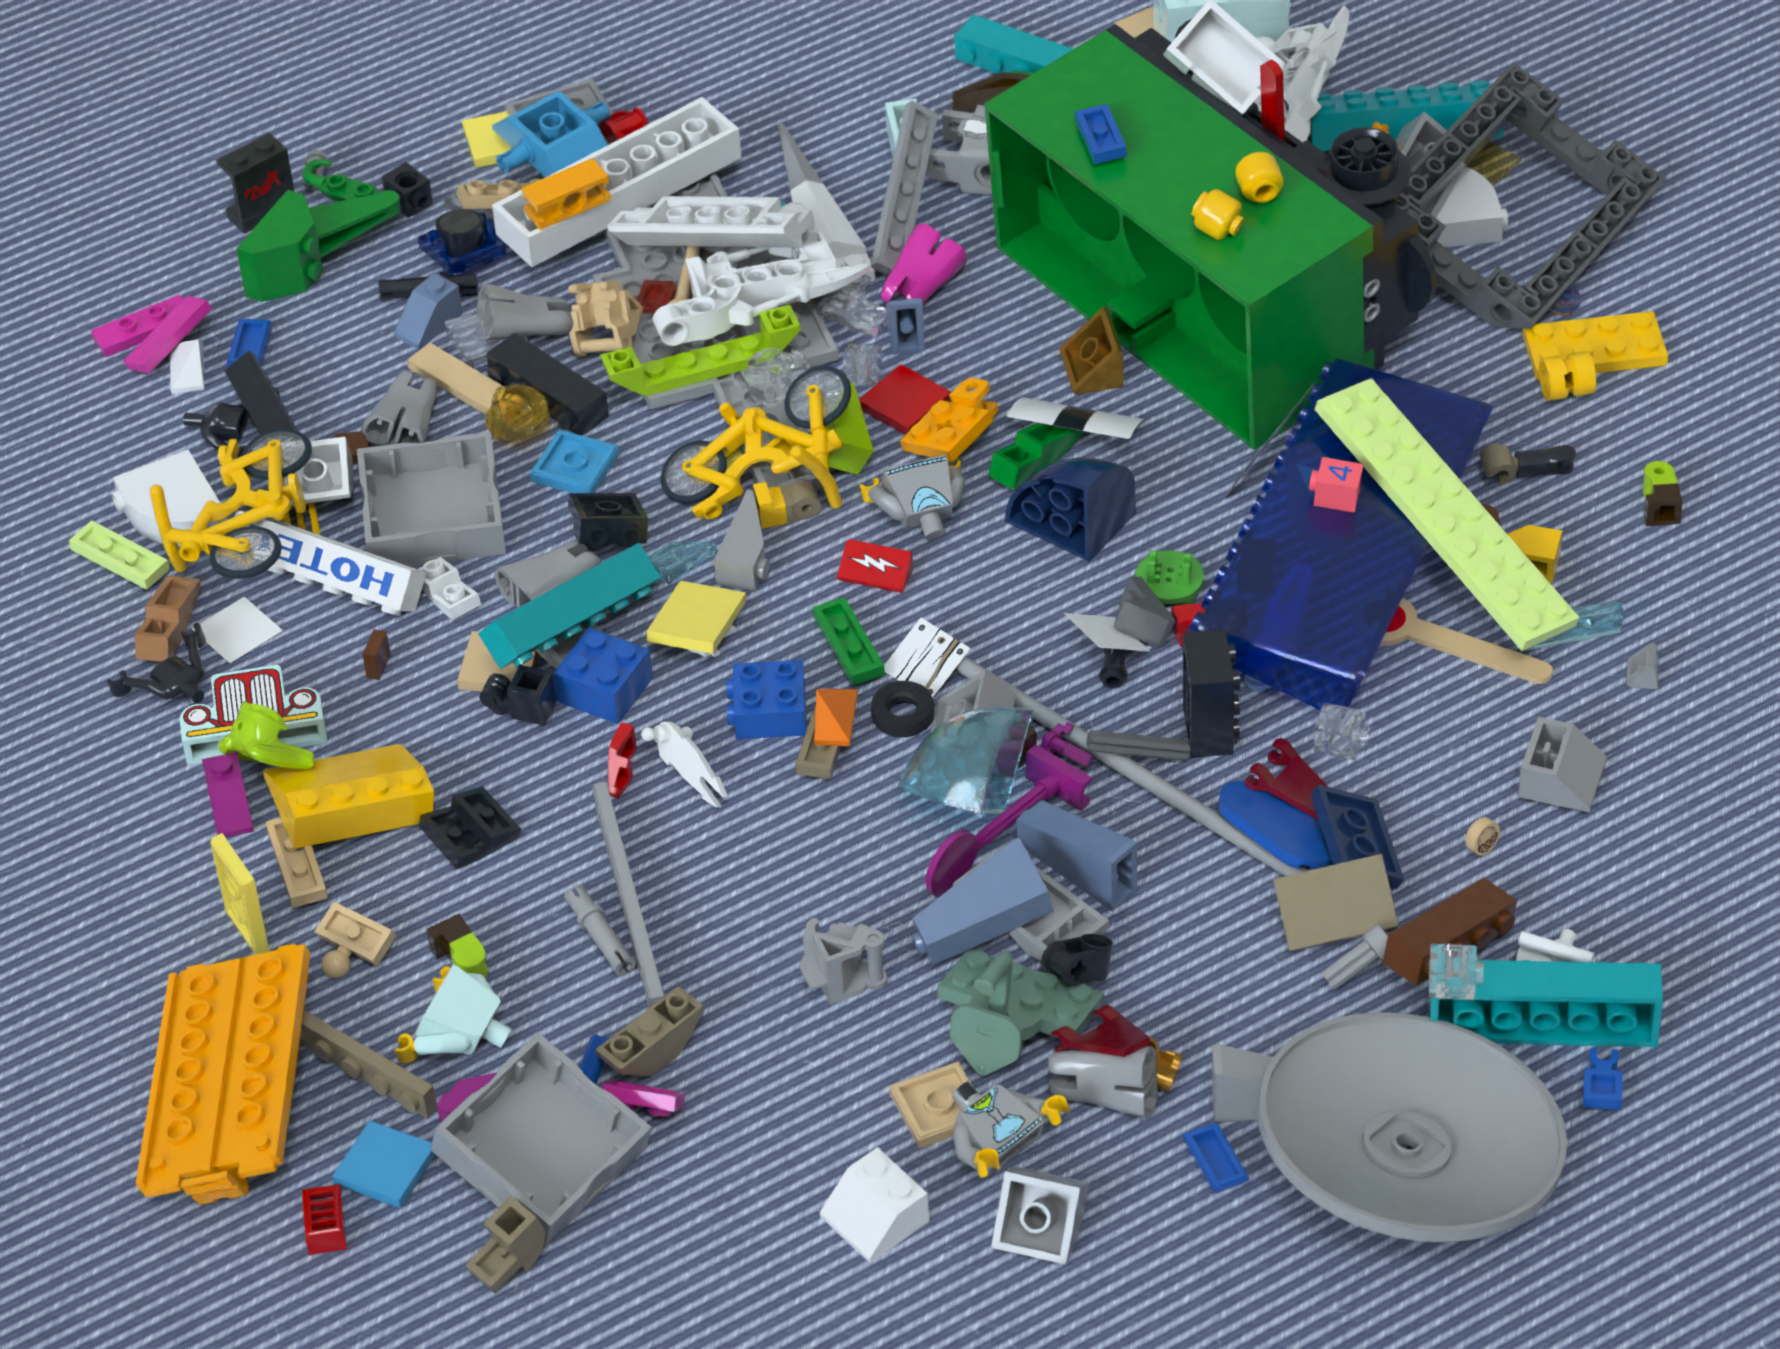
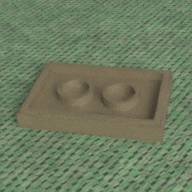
M1382 854L1273 879L1290 952L1359 937L1377 923L1383 931L1399 927Z

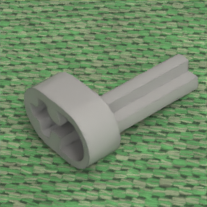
M1378 923L1362 934L1365 938L1363 942L1321 973L1334 990L1378 957L1383 961L1388 936Z

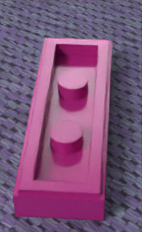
M186 296L123 360L127 368L149 374L211 311L212 308L207 300Z

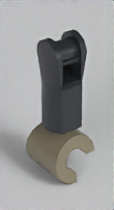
M1496 443L1486 446L1481 451L1479 457L1486 478L1496 475L1500 486L1510 482L1515 475L1570 474L1574 469L1572 460L1576 457V450L1569 445H1560L1547 449L1515 451L1514 457H1512L1507 446Z

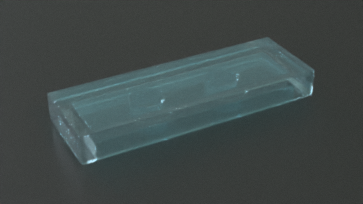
M1619 599L1572 608L1580 617L1576 627L1523 651L1621 633L1623 605Z

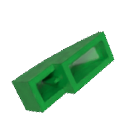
M1036 423L1017 431L1014 444L993 452L988 476L1014 491L1033 473L1051 463L1057 462L1084 434V431Z

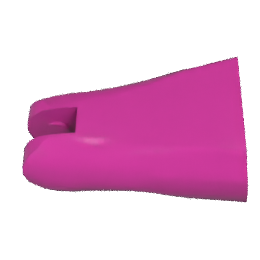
M925 223L917 225L911 232L894 268L883 285L881 299L888 303L893 301L898 293L906 297L905 300L922 298L923 305L967 263V255L964 248L951 239L945 238L937 249L942 235Z

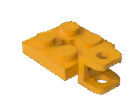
M971 377L960 383L949 394L952 402L940 400L933 405L931 410L917 424L912 426L910 431L900 440L903 450L931 458L946 454L947 461L954 462L993 422V417L999 410L997 402L982 400L990 390L988 381Z

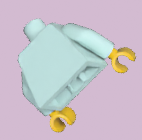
M454 964L451 968L445 966L440 970L441 979L436 977L432 979L436 995L416 1030L415 1035L418 1037L413 1041L412 1036L409 1034H401L397 1040L401 1048H396L394 1053L400 1063H411L418 1055L436 1053H464L472 1055L481 1038L502 1048L511 1028L493 1019L501 1000L495 995L483 975L466 973Z

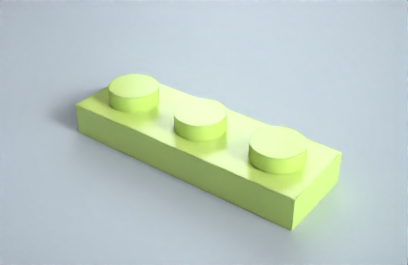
M92 520L69 540L72 551L146 590L170 570L167 559Z

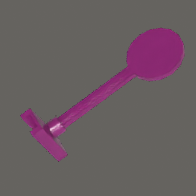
M1033 746L1027 751L1025 778L1035 783L1034 787L982 828L976 836L967 830H959L950 835L940 845L930 862L925 879L926 890L937 898L953 887V883L971 870L979 850L985 845L990 844L1015 824L1023 811L1031 809L1041 800H1048L1055 795L1082 811L1090 804V798L1084 795V791L1092 783V777L1040 746Z

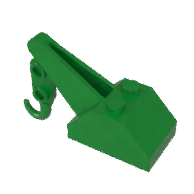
M316 159L307 163L302 170V177L305 182L312 187L318 188L327 198L338 202L309 208L303 194L290 190L283 194L236 248L245 297L265 302L307 291L314 281L318 280L322 275V257L400 213L401 205L398 193L390 190L378 193L377 188L371 184L350 179L341 174L323 177L313 173L318 167L331 166V160Z

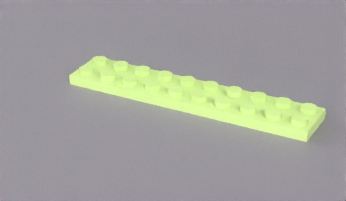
M1372 378L1317 400L1314 410L1356 459L1363 464L1368 473L1521 651L1576 627L1580 617Z

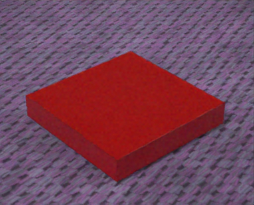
M900 364L859 398L862 411L906 435L912 426L917 424L931 410L933 405L940 400L950 402L949 394L951 391Z

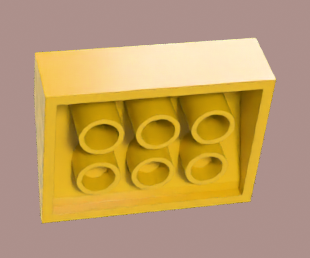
M401 744L314 760L315 763L311 769L276 767L263 770L264 778L294 849L419 824L420 815L433 811L434 789L426 771Z

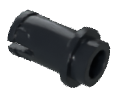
M1104 648V666L1101 668L1099 676L1106 687L1119 688L1126 681L1128 676L1125 669L1127 650L1113 649V654H1111V648Z

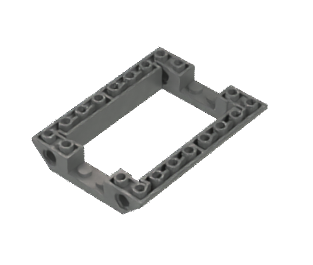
M1515 62L1490 85L1411 168L1412 177L1409 186L1397 198V206L1419 222V236L1429 250L1439 286L1493 327L1531 329L1664 183L1666 177L1616 139L1604 152L1555 116L1564 100ZM1508 121L1606 195L1604 200L1523 288L1515 283L1514 278L1499 266L1487 279L1437 241L1446 226L1431 214L1423 212Z

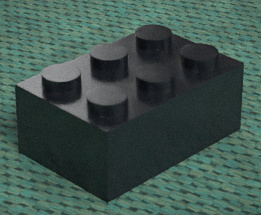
M1226 629L1183 633V712L1187 737L1191 745V758L1233 755L1234 740L1240 739L1238 718H1234V716L1240 715L1239 695L1234 694V691H1240V675L1238 669L1232 668V665H1236L1234 643H1228Z

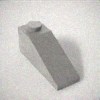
M747 490L716 554L714 566L716 584L755 592L761 579H766L770 562L769 559H765L764 541L754 492Z

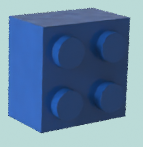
M590 627L554 672L557 702L615 724H619L653 679L650 649Z

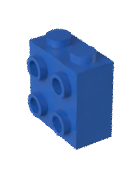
M803 660L733 664V678H726L727 699H733V704H727L728 725H735L736 739L803 736L806 734Z

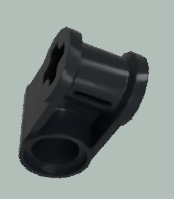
M1091 933L1081 935V937L1054 941L1043 952L1041 964L1047 972L1058 973L1063 976L1064 981L1071 986L1092 981H1103L1108 976L1113 942L1106 936Z

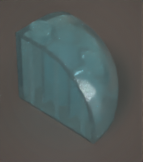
M1008 706L985 707L971 710L949 719L933 730L915 749L902 772L898 787L920 797L979 815H1000L1007 808L1033 710Z

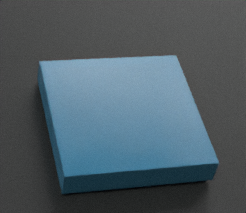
M558 429L530 472L531 482L571 493H595L620 455L619 445Z
M369 1121L332 1175L333 1184H340L342 1188L401 1208L436 1154L431 1151V1142Z

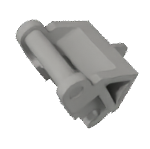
M811 918L808 921L803 936L804 956L799 963V969L809 988L816 989L821 987L828 1003L831 1005L863 994L866 988L879 990L887 985V974L883 970L882 948L885 945V939L881 931L863 924L849 926L839 922L838 925L832 923L826 933L817 932L819 930L818 919ZM863 950H867L868 963L863 962L862 957L859 956Z

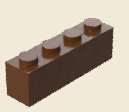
M1482 878L1389 933L1382 963L1417 986L1430 978L1431 959L1463 960L1465 956L1476 949L1484 948L1488 942L1501 934H1507L1512 929L1516 920L1514 913L1518 900L1487 879Z

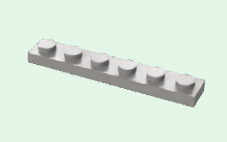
M913 100L907 103L904 108L870 266L888 276L915 226L938 117L937 113Z

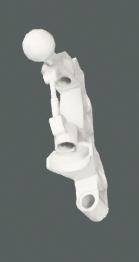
M1346 6L1340 9L1328 29L1322 23L1287 29L1277 41L1270 37H1255L1286 64L1282 69L1285 130L1301 142H1305L1310 133L1309 119L1321 108L1320 103L1317 101L1319 94L1330 73V69L1337 62L1336 58L1344 42L1349 22V10ZM1260 94L1254 103L1258 105V109L1261 112Z
M788 203L781 207V209H808L801 203ZM813 218V222L801 236L804 248L755 247L728 255L725 252H716L706 259V264L699 256L685 259L693 298L660 307L656 310L652 320L662 342L666 345L676 346L697 340H708L716 335L725 333L736 324L752 325L754 317L759 316V312L798 301L808 302L812 298L840 289L869 272V264L864 263L836 268V259L822 232L813 231L815 224ZM767 250L771 255L790 258L740 269L732 268L731 266L732 263Z

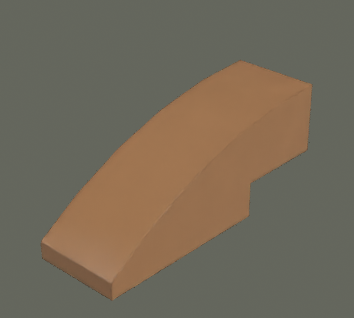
M167 576L146 604V619L134 634L136 659L162 662L175 654L183 638L181 632L186 631L201 586L200 579Z

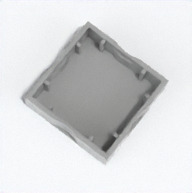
M491 432L445 437L424 443H399L357 449L360 486L364 503L362 510L367 552L410 567L424 565L426 562L439 557L450 562L506 554Z
M537 1032L501 1066L496 1076L487 1085L472 1093L435 1128L431 1151L498 1208L512 1196L535 1215L544 1228V1247H546L646 1149L652 1127L612 1093L593 1083L576 1063Z

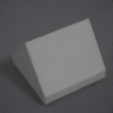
M1655 643L1648 644L1628 658L1627 686L1632 688L1658 689L1659 657Z

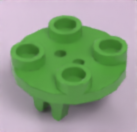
M1150 550L1149 555L1139 563L1135 572V577L1141 576L1162 604H1192L1204 584L1203 567L1198 560L1192 557L1191 553L1174 550L1159 552Z

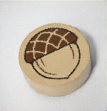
M1487 817L1476 820L1466 834V847L1479 856L1487 854L1493 849L1499 839V825Z

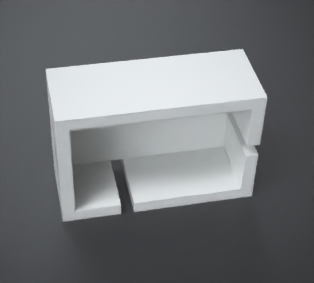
M1208 0L1163 54L1165 58L1185 75L1189 70L1192 71L1194 74L1191 79L1241 116L1261 94L1260 65L1271 59L1277 62L1281 69L1286 65L1212 0Z

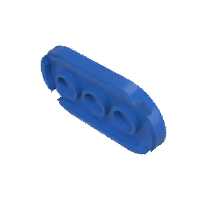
M1245 781L1230 782L1221 789L1218 801V809L1221 815L1277 859L1299 869L1301 864L1310 866V870L1333 865L1320 823L1314 817L1268 791L1248 788L1244 783Z

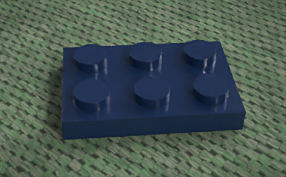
M1317 784L1310 795L1333 865L1382 854L1390 888L1397 889L1405 879L1378 799Z

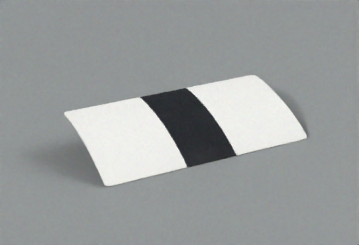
M1025 397L1018 399L1007 414L1009 418L1130 439L1139 423L1145 420Z

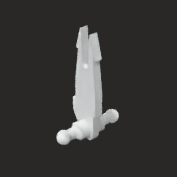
M662 722L653 729L649 727L644 728L641 732L642 739L645 741L654 740L658 744L659 755L666 765H673L679 774L703 795V800L715 807H721L705 783V780L722 797H728L720 777H716L702 752L691 740L693 736L692 729L689 727L680 728L673 722Z

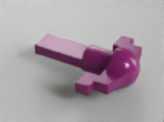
M1069 722L1065 726L1058 723L1050 732L1043 736L1041 748L1050 753L1055 751L1088 768L1094 758L1091 754L1060 738L1063 732L1070 735L1075 727Z

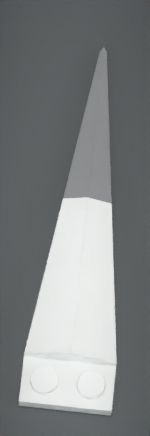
M779 122V135L792 203H801L808 209H811L815 223L813 231L822 232L836 259V268L864 263L869 264V272L842 288L876 281L875 270L870 267L871 261L866 253L865 245L784 124Z

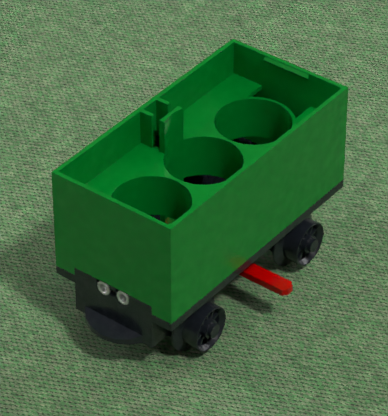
M1192 19L1184 22L1178 28L1175 34V38L1182 32V30L1189 24V22ZM1114 24L984 103L997 249L1089 320L1103 306L1108 308L1120 345L1255 451L1268 441L1309 389L1310 391L1300 406L1275 437L1313 413L1317 400L1349 388L1383 367L1384 341L1418 320L1419 311L1426 308L1435 298L1437 288L1435 267L1429 250L1419 236V222L1397 206V198L1408 188L1412 177L1410 163L1402 152L1398 150L1397 143L1393 137L1380 129L1362 127L1343 132L1333 141L1328 154L1323 153L1307 140L1301 142L1286 131L1284 122L1283 71L1279 64L1272 59L1260 65L1261 112L1258 109V105L1253 103L1241 116L1191 79L1194 74L1192 71L1189 70L1185 75L1165 58L1163 54L1172 42L1153 28L1134 38ZM1107 104L1126 145L1127 157L1094 164L1076 124L1075 111ZM1267 152L1273 155L1282 172L1283 187L1277 196L1269 202H1252L1246 199L1238 185L1236 167L1245 156L1251 153ZM1214 189H1219L1241 203L1242 211L1240 216L1245 219L1235 236L1229 233L1226 238L1216 240L1195 227L1194 216L1191 215V211L1204 191L1209 193Z

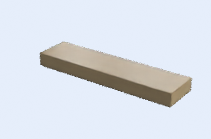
M428 343L407 359L408 369L423 378L428 377L434 380L438 387L501 425L525 407L524 398L432 343Z

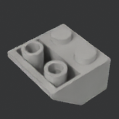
M1538 717L1521 765L1518 797L1590 813L1607 756L1574 724Z

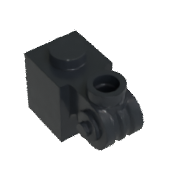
M521 665L518 667L512 681L502 674H491L479 695V699L484 706L492 709L497 715L510 713L511 719L545 725L557 701L553 672Z

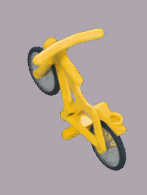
M819 366L805 371L790 385L785 396V412L792 423L798 427L810 429L812 434L768 419L764 410L758 407L747 408L741 417L730 403L721 404L719 411L730 427L712 442L703 440L692 441L676 449L668 457L662 468L661 486L663 491L673 501L684 504L699 502L707 498L691 509L698 519L702 517L708 520L715 519L721 515L723 511L722 505L743 495L744 489L740 483V478L744 471L760 461L773 462L771 471L775 474H781L800 465L810 469L822 484L831 508L839 509L842 506V498L835 479L829 473L828 459L830 452L835 449L838 450L844 444L834 428L829 431V424L839 418L849 404L851 384L848 377L837 368ZM763 431L807 448L804 449L797 445L793 446L790 451L791 455L787 456L782 449L762 447ZM745 443V453L727 469L726 459Z
M278 429L263 433L247 444L242 456L237 458L239 452L237 439H230L228 445H221L218 450V459L221 465L220 475L226 487L237 486L236 492L224 503L206 502L190 530L172 528L163 488L157 484L150 488V497L157 527L165 551L175 571L179 573L184 572L187 569L186 561L194 562L198 560L201 551H205L209 555L210 564L215 572L232 579H244L259 575L276 563L282 550L279 537L267 528L246 526L267 517H273L277 521L283 520L291 507L289 501L294 502L297 513H304L306 511L303 491L298 475L295 473L306 465L312 453L311 442L303 433L291 429ZM286 476H288V485H289V486H285V477H286ZM253 477L268 479V491L258 489L256 492L252 491L249 479ZM242 505L254 507L249 511L207 528L210 522L223 520Z

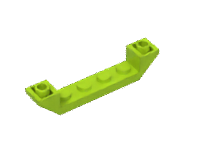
M789 304L759 312L760 332L642 364H640L632 346L601 354L600 357L610 381L643 396H649L772 363L801 331V325Z

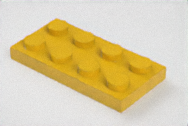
M1654 311L1535 324L1531 329L1523 328V339L1536 380H1540L1539 361L1541 358L1561 356L1566 360L1568 354L1588 351L1591 354L1596 373L1667 366L1668 353Z

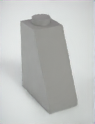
M1212 1044L1214 1122L1258 1120L1257 1105L1264 1073L1273 1059L1272 1056L1226 1045Z

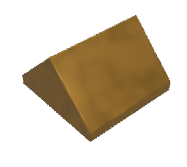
M1103 306L1059 347L1072 391L1077 395L1124 387L1123 351L1109 309Z

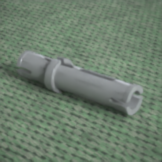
M574 885L579 898L569 888L565 892L564 899L578 916L577 922L581 929L589 932L617 976L626 975L621 962L631 972L635 968L636 961L605 919L606 913L603 908L593 902L583 885Z

